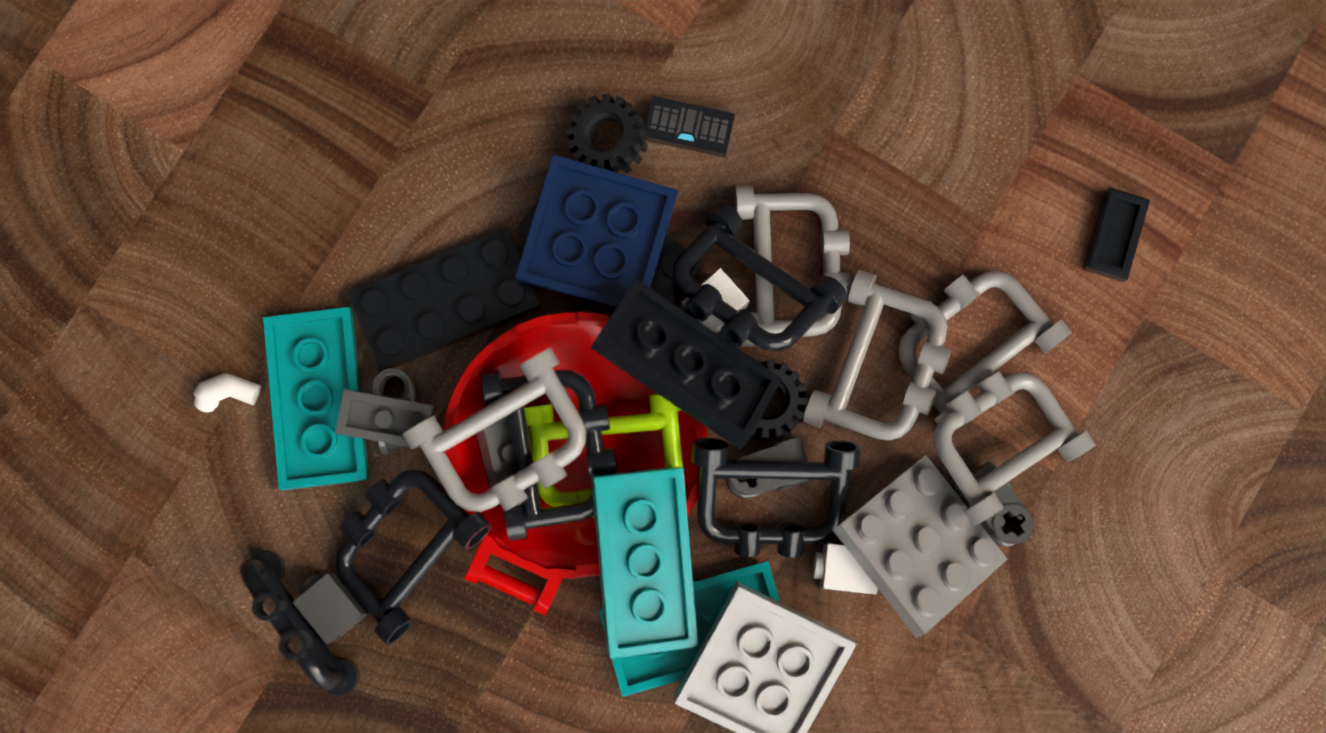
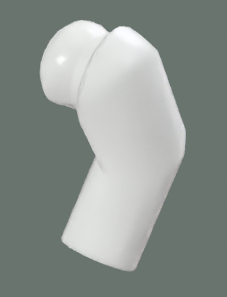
M222 373L197 385L193 392L195 397L194 405L202 412H212L218 406V401L228 397L254 405L260 395L261 385L229 373Z

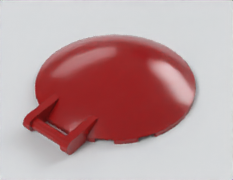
M590 312L548 314L513 327L488 344L473 359L454 389L448 404L443 431L486 407L482 389V373L500 370L503 379L524 376L520 365L549 348H552L560 362L553 370H572L583 375L593 388L596 403H606L608 417L651 413L649 395L657 393L590 348L610 316ZM564 388L579 413L576 393L569 388ZM545 393L527 403L524 407L552 403ZM553 406L554 421H562ZM680 410L677 412L688 518L698 499L700 466L691 461L692 442L699 438H708V431L706 426ZM661 430L602 435L604 449L614 448L617 473L665 468ZM476 434L445 451L469 492L479 494L490 489ZM567 439L548 440L549 454L561 448ZM584 445L580 455L563 467L567 476L553 484L557 490L571 492L592 489L586 446ZM540 497L541 509L552 507ZM501 504L480 513L492 524V528L480 542L464 579L473 584H477L480 581L533 605V611L545 616L563 578L576 579V577L599 575L595 517L582 521L528 529V539L509 541L504 509ZM464 509L469 515L477 512ZM493 554L545 578L542 588L538 589L486 565L490 555Z

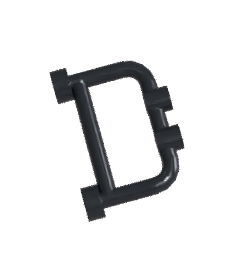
M718 204L706 216L705 223L707 228L679 255L673 265L672 276L677 288L690 298L686 302L688 312L699 321H705L711 314L725 323L721 327V333L725 340L734 346H741L746 340H749L754 345L765 350L780 351L788 349L800 340L823 313L834 314L847 300L845 288L833 277L822 276L809 289L734 237L742 229L743 222L737 211L727 204ZM715 244L805 308L781 333H769L758 326L756 318L749 311L744 309L736 310L723 301L720 292L715 287L709 284L701 285L696 282L690 275V269Z
M500 370L482 373V389L486 406L527 383L528 380L525 375L503 379ZM554 370L562 386L576 393L579 415L586 429L585 446L590 478L594 475L617 473L614 448L604 449L601 431L610 430L606 403H596L593 388L583 375L572 370ZM524 406L507 415L517 472L534 463ZM535 483L524 489L528 496L526 500L504 511L509 541L528 539V529L582 521L594 517L593 494L584 502L541 509L538 486Z
M699 438L692 442L691 461L700 466L697 502L698 525L703 533L713 541L734 544V552L744 557L759 555L761 544H778L777 552L780 555L793 558L803 555L804 545L822 544L836 537L833 529L846 518L850 470L860 465L861 446L857 443L845 440L827 442L825 444L824 462L731 461L727 460L728 443L721 439ZM717 478L831 480L827 520L818 527H804L801 524L792 522L783 523L779 527H761L753 522H740L736 526L720 525L715 520Z
M415 469L401 472L390 484L385 479L376 482L365 495V498L372 504L366 514L363 515L360 511H356L348 516L340 526V530L347 537L342 542L336 555L335 565L338 577L348 591L378 622L374 632L386 645L396 642L412 626L413 620L400 605L451 543L456 540L465 550H470L479 544L492 528V524L480 512L469 515L450 498L446 490L435 478L425 471ZM416 487L432 501L448 520L381 600L357 574L353 566V560L359 549L367 545L376 536L378 531L376 528L384 518L401 505L404 493L409 488Z
M260 551L255 553L250 559L245 560L241 564L239 572L244 585L254 599L252 603L253 614L258 619L271 623L280 636L278 644L280 653L287 659H296L306 675L320 689L327 690L333 695H344L353 691L360 681L358 666L349 659L342 658L336 660L319 634L293 604L294 598L281 581L286 570L283 558L272 551ZM267 598H271L275 603V610L271 615H268L263 608ZM293 636H297L302 642V648L298 653L290 649L289 643Z

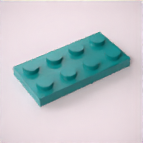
M350 307L263 317L279 490L287 491L369 481L366 439L335 434L343 390L361 392L353 310Z
M674 466L591 476L606 655L612 659L698 647L683 467Z
M765 561L693 582L698 647L612 658L622 697L683 679L736 581L780 602L769 562ZM600 609L598 612L604 630L603 609Z

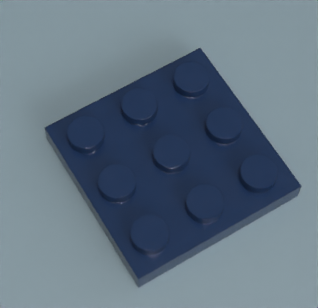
M553 155L517 270L516 281L616 309L635 279L651 288L677 200L678 190Z

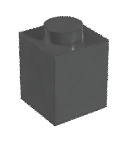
M320 572L314 574L298 588L302 595L293 601V604L326 644L336 642L369 614L343 585L337 573H327L324 576Z

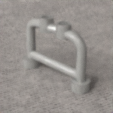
M752 185L734 186V209L742 220H753L754 251L772 262L770 211L811 210L817 213L821 220L820 250L823 256L822 276H830L839 281L845 288L847 297H849L852 286L851 273L840 271V255L849 254V231L838 229L836 211L828 200L820 195L811 193L754 194ZM755 273L757 312L750 313L756 318L758 326L765 331L775 334L781 333L793 320H774L773 284ZM842 306L834 314L823 313L802 337L825 334L834 328L840 319ZM746 340L740 347H752L756 345L751 343L749 340Z
M859 269L853 280L848 302L864 307L863 313L833 394L829 395L814 390L807 404L803 422L821 428L824 422L827 421L875 439L889 441L901 438L908 433L916 422L919 412L925 415L929 414L937 391L928 388L934 372L944 373L951 354V349L943 347L948 327L944 314L934 304L927 300L875 284V274ZM884 305L926 319L930 327L929 335L920 353L912 382L907 389L900 415L891 423H882L845 410Z
M986 271L971 281L965 275H962L944 290L949 298L937 307L944 314L946 321L972 303L987 289L996 287L1007 294L1029 323L945 389H942L932 377L928 388L937 390L933 406L940 413L934 419L937 424L945 415L950 413L946 406L947 403L966 391L972 390L1034 341L1043 353L1046 354L1072 333L1062 319L1054 324L1019 281L1008 273ZM914 314L910 317L915 324L902 336L898 347L899 360L911 379H913L918 364L916 347L920 341L929 335L930 331L929 323L926 319Z
M552 348L539 353L520 365L528 380L527 383L445 431L442 430L435 416H432L403 433L411 450L418 446L421 447L446 492L458 506L468 511L482 512L501 504L504 511H507L528 498L524 489L538 481L545 489L566 477L567 473L563 467L580 455L586 441V429L581 416L553 370L560 362ZM546 393L567 429L568 439L561 448L544 456L485 492L479 494L469 492L445 451Z
M1000 371L977 385L981 393L974 398L969 391H966L947 403L946 406L950 413L945 415L936 426L934 446L943 464L970 504L964 510V513L973 526L987 520L1004 508L994 493L996 489L1056 449L1064 461L1068 463L1096 446L1087 430L1078 434L1049 388L1040 378L1030 373L1017 372L1004 378ZM1017 390L1028 391L1034 397L1054 430L976 481L952 443L953 432Z

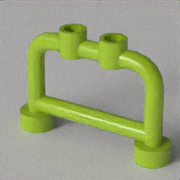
M659 394L649 395L651 413L609 417L610 430L601 431L602 435L661 430L665 467H683L677 412L681 409ZM552 404L524 407L529 428L533 462L549 454L548 440L568 439V432L563 422L554 421ZM538 481L540 497L552 507L584 502L592 494V489L561 492L553 484L544 489Z

